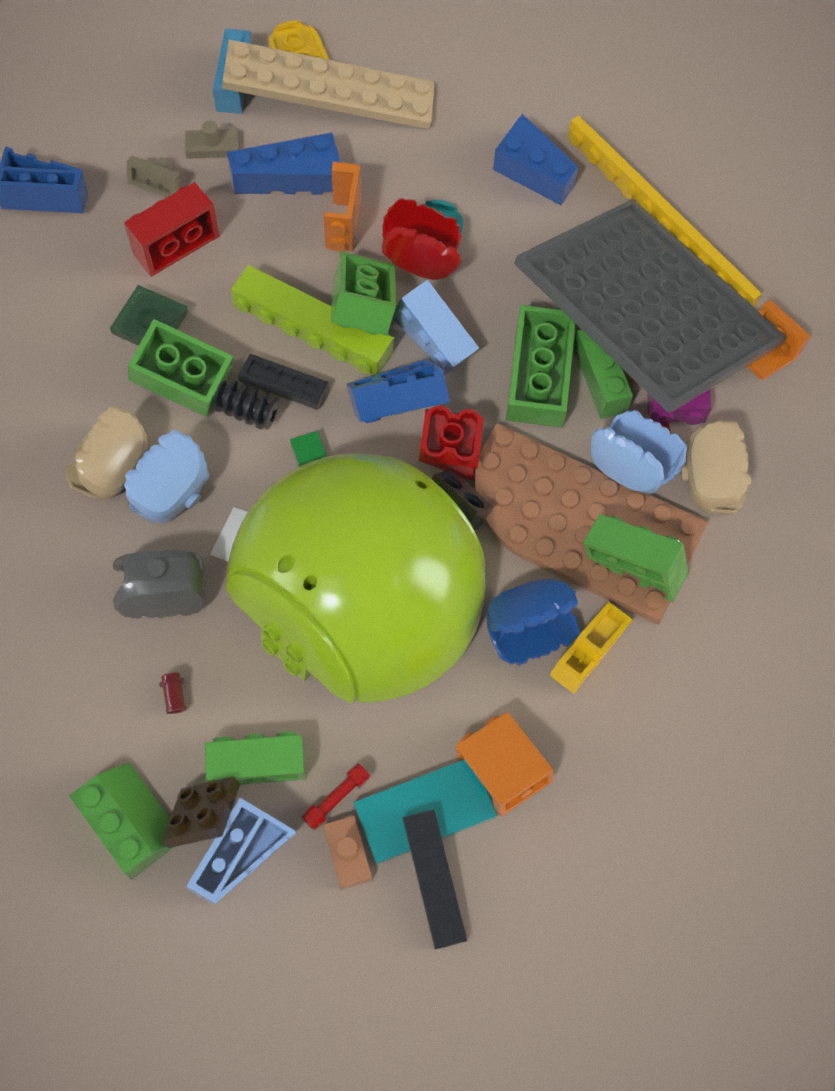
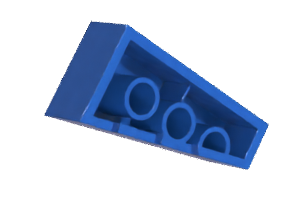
M332 132L227 152L235 194H270L271 191H282L285 194L295 195V191H311V195H322V192H333L332 165L333 162H340Z

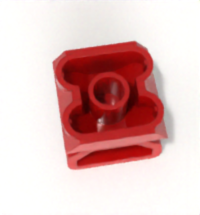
M441 405L426 409L419 461L444 471L452 470L459 477L474 481L475 471L478 468L484 416L471 409L462 410L460 413L450 412L449 409Z

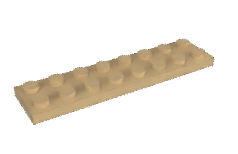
M229 40L222 89L429 129L432 121L435 81Z

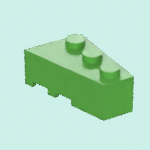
M599 514L583 542L587 558L621 576L624 571L641 580L639 583L641 587L648 589L649 585H652L667 593L664 599L672 603L688 576L683 543L673 536L664 537L653 533L647 527H636L625 523L616 516L608 517Z

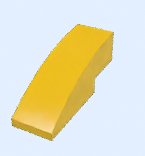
M608 602L557 662L549 676L575 694L618 641L633 619Z

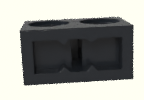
M447 470L434 474L431 479L456 503L471 524L473 530H478L494 506L454 471Z

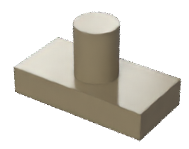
M206 121L202 124V130L185 131V153L187 159L227 157V152L239 150L238 129H218L214 121Z
M133 155L126 161L127 181L132 185L164 197H169L181 188L180 173L172 170L173 164L166 157H160L155 164Z

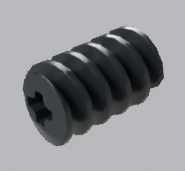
M224 380L216 392L213 403L214 410L218 412L224 411V414L229 417L234 415L236 420H245V423L250 426L255 424L256 428L260 430L264 428L268 430L277 416L279 398L275 397L271 403H268V393H264L261 399H259L258 389L255 388L249 395L248 385L244 384L240 390H237V380H233L229 386L227 381Z

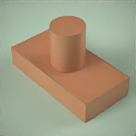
M354 815L324 824L325 835L341 890L372 881V875Z

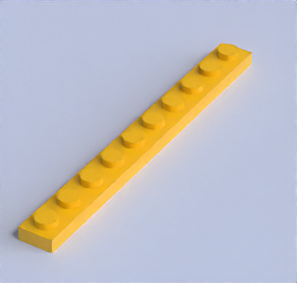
M579 115L570 121L567 136L571 144L583 152L588 161L595 164L604 173L605 177L622 191L626 198L634 199L755 308L762 293Z

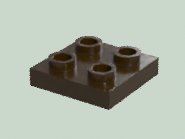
M232 776L182 788L162 837L164 844L168 848L222 837L240 787V783L235 777Z

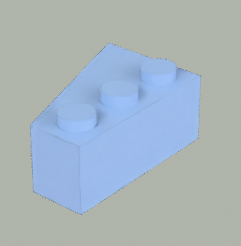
M428 280L401 298L396 305L392 319L432 359L434 364L442 368L445 374H448L479 349Z
M239 798L230 813L223 836L215 838L187 884L186 889L215 905L297 831Z

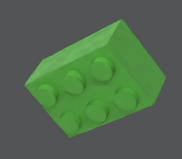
M341 251L332 282L331 322L343 328L353 327L365 330L369 334L387 336L396 308L395 264Z
M153 319L128 365V381L207 417L213 406L220 384L227 379L231 372L233 356Z

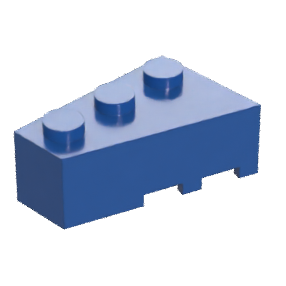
M521 114L495 149L493 170L562 205L574 188L578 166L527 117Z

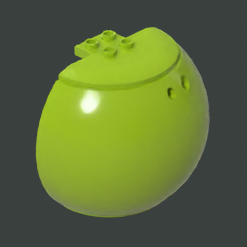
M365 453L339 454L308 462L288 472L275 481L256 500L240 524L233 541L228 561L226 590L233 602L261 627V645L264 650L271 656L276 655L282 660L285 669L291 675H298L303 681L313 675L335 696L352 704L356 700L360 703L380 702L396 699L428 686L443 676L462 657L477 631L484 607L486 589L485 558L478 537L463 512L450 496L423 472L402 460L390 456Z

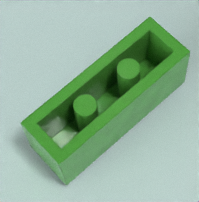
M582 329L577 330L573 350L600 419L625 413L629 409L633 395L622 368Z
M284 731L277 733V737L264 738L262 734H249L242 740H232L228 736L213 738V742H205L206 782L232 776L235 777L240 785L305 780L302 735H296L293 731Z

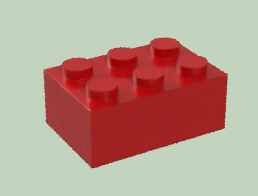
M196 182L181 187L176 193L157 201L150 208L133 215L124 222L133 255L150 277L220 237L214 204Z

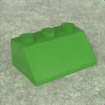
M129 762L94 776L69 795L122 871L131 880L174 848H168L162 841L170 817Z

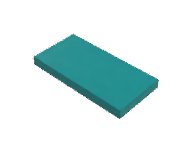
M465 760L353 802L376 865L410 852L402 820L403 817L435 810L442 839L497 817L486 788Z

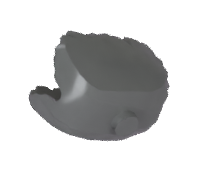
M180 550L145 551L122 555L113 562L115 571H124L123 584L113 597L114 609L124 617L138 619L143 616L150 618H164L178 614L189 616L193 613H199L206 604L205 582L203 579L205 566L198 553Z

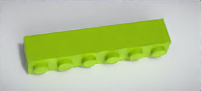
M247 265L230 289L233 305L243 313L249 312L257 316L263 323L267 325L272 324L282 329L288 336H296L306 341L312 348L322 349L330 353L334 359L340 362L345 361L355 366L361 373L371 375L380 373L394 352V337L388 334L387 336L382 334L373 335L365 330L353 327L343 328L336 323H332V306L250 265Z

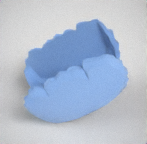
M627 410L625 413L617 415L609 427L594 430L592 435L591 456L596 466L614 481L634 491L653 494L663 484L675 478L676 474L682 471V466L686 463L687 445L681 440L679 435L676 433L670 435L666 427H662L659 422H654L652 419L643 418L637 410L632 412Z
M176 430L161 436L158 439L160 445L151 446L149 451L144 452L143 458L138 460L136 469L128 471L125 475L126 482L124 486L126 498L130 503L129 508L142 518L153 523L162 524L169 522L186 507L189 510L192 509L200 500L201 495L199 493L201 488L210 477L204 453L200 451L199 445L190 436H185Z

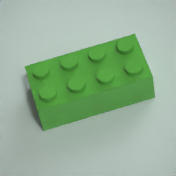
M520 305L506 421L563 427L567 413L576 323L562 310Z

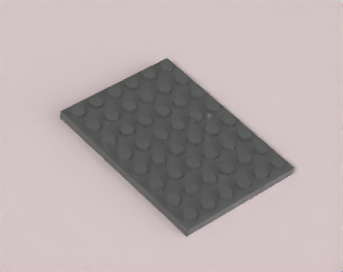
M634 199L517 255L514 262L535 285L669 414L780 347L787 338Z

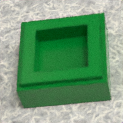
M318 431L290 439L298 467L327 457Z

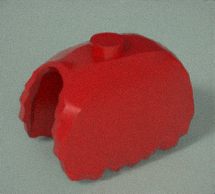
M400 198L393 206L388 207L387 214L383 217L384 223L382 224L383 244L381 251L384 256L402 270L429 280L446 278L458 268L462 261L460 260V254L457 253V249L462 236L460 225L456 223L455 218H445L440 211H436L433 207L428 208L425 204L417 205V201L414 199Z

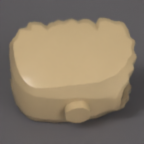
M114 406L108 407L107 411L99 415L98 422L89 428L87 436L78 445L77 452L74 453V463L68 464L65 469L67 474L66 481L70 489L96 500H108L118 495L125 487L126 473L136 469L138 460L143 458L144 452L147 450V434L144 432L143 425L139 424L138 419L132 416L128 410H121Z
M722 420L708 422L704 427H699L696 432L692 433L686 442V463L682 466L680 477L682 482L687 481L688 491L694 505L703 512L718 515L736 514L738 510L743 508V503L746 502L745 492H747V486L751 485V477L747 474L749 454L746 452V445L741 442L744 439V433L739 428L737 422H724Z

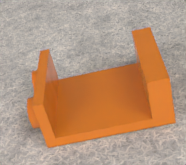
M333 162V204L348 206L347 214L324 212L325 248L337 252H352L361 202V165Z
M508 712L500 717L497 715L490 718L482 729L476 733L471 732L464 735L455 746L457 759L459 761L465 760L492 796L493 807L500 817L553 782L552 767Z

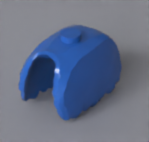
M542 579L521 584L494 597L489 602L486 619L489 636L499 658L510 665L516 663L520 666L527 663L529 658H540L541 656L549 655L551 651H557L560 645L569 646L580 635L577 617L571 611L572 608L578 605L576 591L571 589L569 584L562 581Z

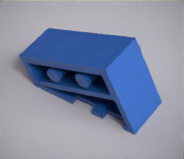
M5 146L0 163V205L2 209L67 213L84 212L88 193L82 169L52 160L46 163L37 160L36 155L28 153L26 156L14 153L13 148Z
M428 359L346 383L354 414L360 422L364 421L365 423L376 422L385 416L397 415L450 402L442 368Z

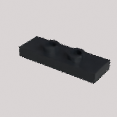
M249 354L238 376L239 382L318 410L329 387L328 381L253 354Z

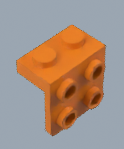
M771 300L762 305L759 313L787 338L783 345L747 366L761 380L767 379L798 359L811 337Z

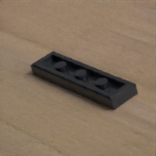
M435 810L403 817L402 820L434 949L466 942L467 937Z

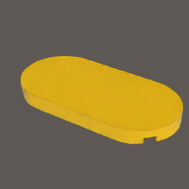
M286 21L277 25L273 29L274 32L269 36V48L329 60L318 32L309 24L306 26L301 21Z

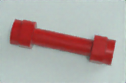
M359 763L346 773L347 778L317 807L312 805L301 816L312 830L315 831L326 821L325 816L355 787L360 789L371 777Z

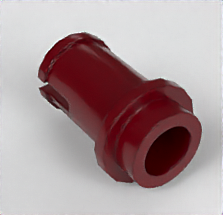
M178 672L162 675V681L159 682V686L163 688L166 714H177L186 711L182 690L184 678H181Z

